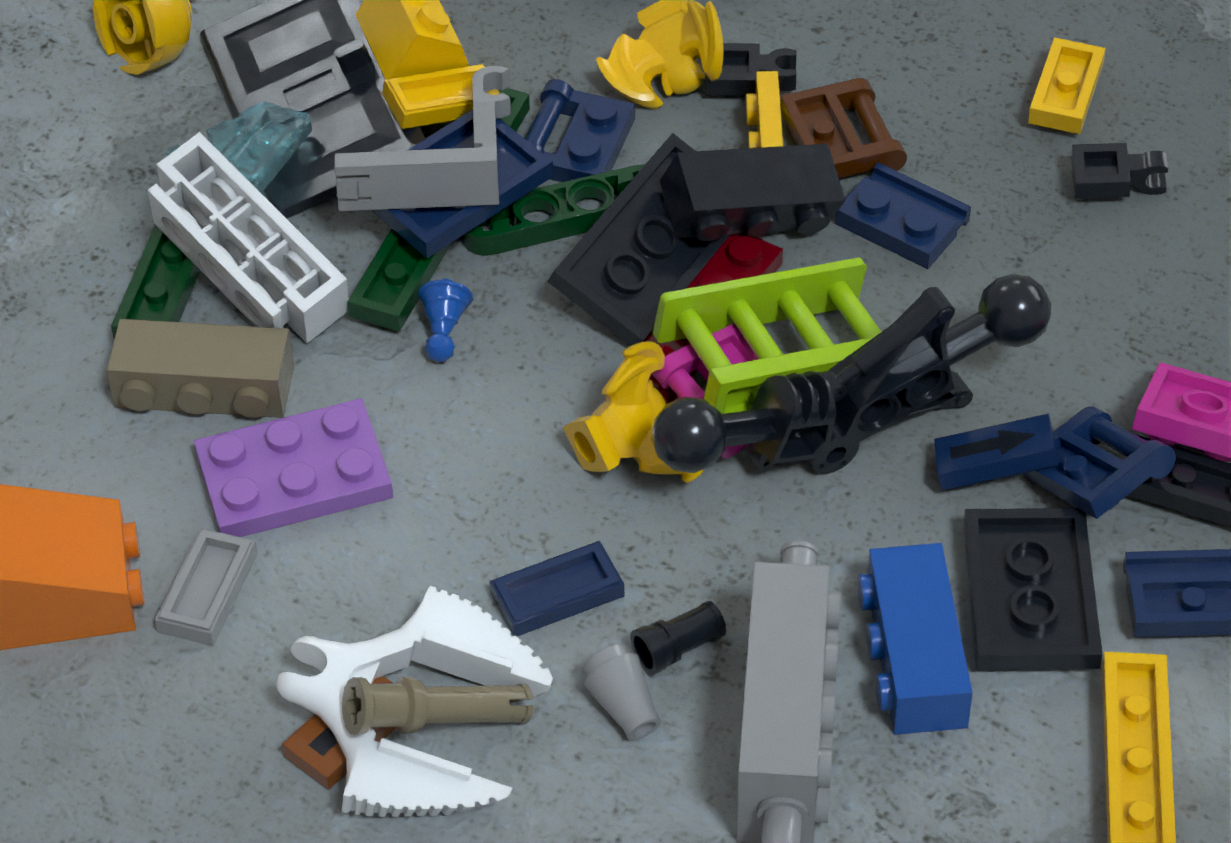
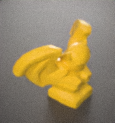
M660 0L637 12L638 22L645 28L641 32L639 39H633L626 34H622L616 40L607 60L602 57L596 58L600 71L614 90L637 105L656 110L663 105V101L651 86V82L656 76L661 77L662 86L667 96H671L673 92L682 95L695 91L702 85V79L706 78L705 74L711 81L719 79L723 64V36L716 8L711 1H708L704 7L695 0ZM701 58L702 68L704 72L702 71L699 64L696 62V59Z
M650 341L629 346L622 351V355L625 357L624 361L602 389V394L606 397V401L591 416L579 417L563 427L564 432L584 470L591 472L610 471L619 465L620 458L634 457L640 472L650 474H681L683 482H691L701 475L703 470L695 473L673 470L658 458L651 440L654 418L666 405L661 393L653 387L652 380H649L651 373L662 370L664 367L665 357L662 348Z

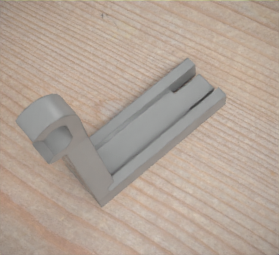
M488 66L476 71L472 77L474 148L336 153L335 176L339 211L499 205L496 119L511 115L510 97L504 93L490 95L486 92L492 89L503 91L510 86L509 69L502 66Z

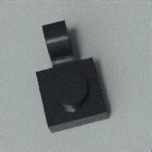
M1127 143L1072 145L1071 162L1075 199L1130 197V185L1135 186L1140 192L1148 195L1166 193L1165 173H1168L1166 152L1148 151L1142 154H1128Z

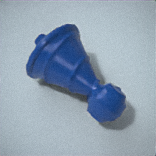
M448 278L427 282L418 290V297L423 303L425 315L429 319L430 328L433 332V335L426 340L425 351L428 358L433 359L436 363L446 362L454 355L455 345L452 337L448 335L454 326L458 324L462 313L473 301V294L466 286Z

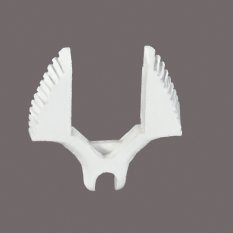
M430 586L417 610L400 629L371 640L349 644L306 635L297 638L290 647L293 656L299 661L319 669L321 673L308 677L291 672H282L277 677L276 686L282 698L318 715L333 732L345 755L347 773L341 812L355 811V815H359L362 812L366 816H373L374 813H378V817H385L387 813H391L392 817H399L400 813H403L404 816H412L414 812H416L417 816H424L428 812L430 816H438L441 811L444 815H448L453 811L458 813L498 802L510 796L512 787L471 774V768L383 738L380 742L375 741L376 733L373 728H370L364 735L350 734L346 729L342 713V697L348 680L352 677H363L372 684L374 679L409 667L410 662L414 661L485 686L527 684L534 697L550 690L553 677L549 669H542L540 665L543 661L540 657H533L531 655L534 650L527 645H521V639L517 636H511L509 629L502 628V623L498 620L493 621L491 619L492 615L488 612L483 613L481 607L478 605L472 606L471 601L467 599L460 600L459 596L453 593L449 596L445 590L437 592L436 587Z

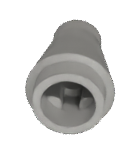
M616 644L598 651L585 662L582 668L586 676L584 687L619 724L629 740L642 739L660 726L661 719L655 711L637 654L629 653L623 644Z

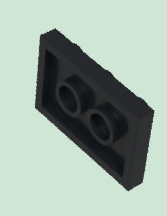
M1078 508L965 509L963 524L976 670L1100 669L1103 654L1086 513Z

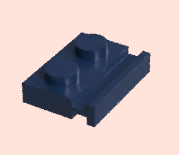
M878 162L874 166L873 174L869 178L864 177L845 198L846 201L835 214L836 225L921 267L929 269L957 237V230L962 225L966 226L970 222L971 206Z
M1231 549L1125 552L1123 571L1127 578L1126 590L1134 637L1231 635Z

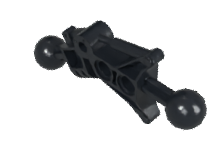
M1010 274L995 279L983 290L977 313L948 328L955 313L954 307L938 287L927 288L892 325L836 364L829 371L820 373L813 370L802 374L797 372L786 376L780 374L767 378L761 384L749 411L721 414L719 410L705 399L686 396L667 403L654 418L651 436L653 446L658 458L670 468L688 473H695L713 466L725 451V447L749 444L747 453L760 471L767 470L777 463L808 459L817 473H833L849 464L859 450V442L871 435L940 407L963 408L969 405L972 401L973 393L959 374L951 371L950 366L994 341L999 345L1021 347L1033 343L1046 332L1051 317L1052 303L1044 287L1030 276Z

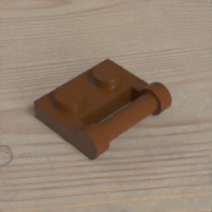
M856 78L781 96V114L796 145L828 144L838 178L874 170V166L878 162L898 171L907 161V154L902 144L898 140L892 139L874 104L875 92L867 79ZM843 108L855 112L870 144L861 145Z

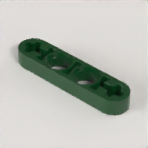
M645 164L633 165L533 189L462 235V244L473 254L488 256L587 233L615 200L614 194L619 196ZM585 198H597L604 202L601 207L593 210L582 209L576 205ZM533 210H544L552 215L543 222H532L524 218L528 212ZM509 219H514V226H510ZM482 226H487L490 231H483Z

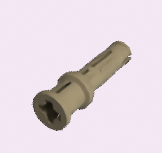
M352 677L344 688L342 713L346 729L353 735H364L370 728L396 727L399 733L413 734L422 729L424 724H526L532 717L533 705L511 706L509 702L533 699V694L527 684L424 686L421 681L414 677H401L397 680L396 684H370L366 678Z

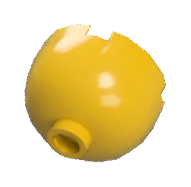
M93 0L92 9L95 29L102 47L108 56L117 53L129 63L119 66L125 73L139 75L155 70L175 60L189 41L192 22V8L189 0Z

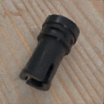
M706 601L699 607L671 620L664 621L660 619L647 626L643 625L633 630L630 634L633 652L639 656L642 668L648 674L655 675L665 670L666 667L680 661L682 654L715 638L725 636L726 624L718 607L712 601Z

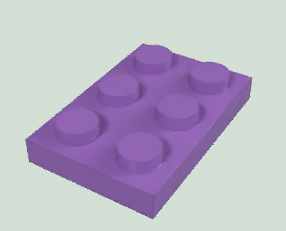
M362 398L193 440L218 530L221 533L243 537L393 498L392 482Z

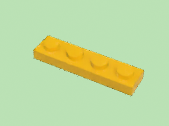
M1104 651L1102 690L1107 843H1176L1167 655Z

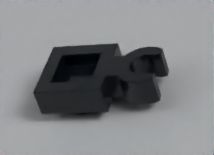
M723 43L721 75L719 79L711 81L706 75V95L756 94V72L778 71L779 91L795 90L797 51L782 48L774 50L769 54H760V44Z

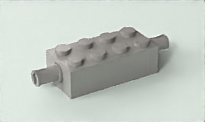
M797 540L785 543L780 550L781 563L754 562L738 770V843H814L815 822L828 823L841 592L828 591L830 566L817 565L819 550L814 544L807 541Z

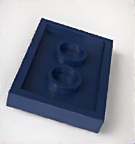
M473 109L408 150L474 148ZM497 118L499 205L371 211L422 255L429 258L552 178L553 161L500 118Z

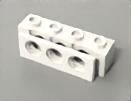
M200 132L156 164L160 187L155 184L148 189L155 225L256 327L284 328L283 325L287 323L306 343H309L348 312L347 278Z

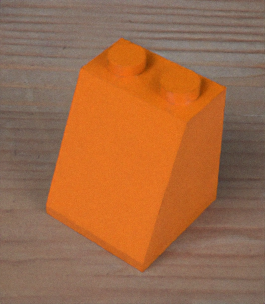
M0 484V650L136 631L134 606L145 605L141 571L140 569L131 570L130 559L140 557V545L136 522H124L119 499Z

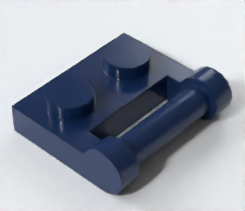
M560 79L549 80L540 95L542 105L525 138L553 161V177L549 180L565 182L612 171L634 123L635 103L576 91L571 85ZM560 114L572 116L571 123L556 154L545 152V145Z
M1088 406L1054 431L1058 465L1022 474L1024 478L1098 519L1150 477L1162 479L1167 476L1175 465L1176 455L1172 447L1156 439L1146 441L1112 423L1108 413L1094 406ZM1102 443L1127 458L1122 460L1094 444Z

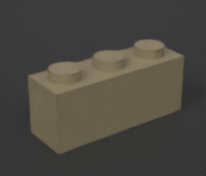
M120 319L106 371L114 408H126L136 411H176L190 414L242 415L250 418H284L294 370V360L289 329Z

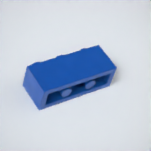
M942 543L869 549L868 574L858 575V596L861 610H871L873 623H868L866 628L870 660L881 661L883 673L876 674V696L879 711L890 710L894 735L968 728L972 688Z

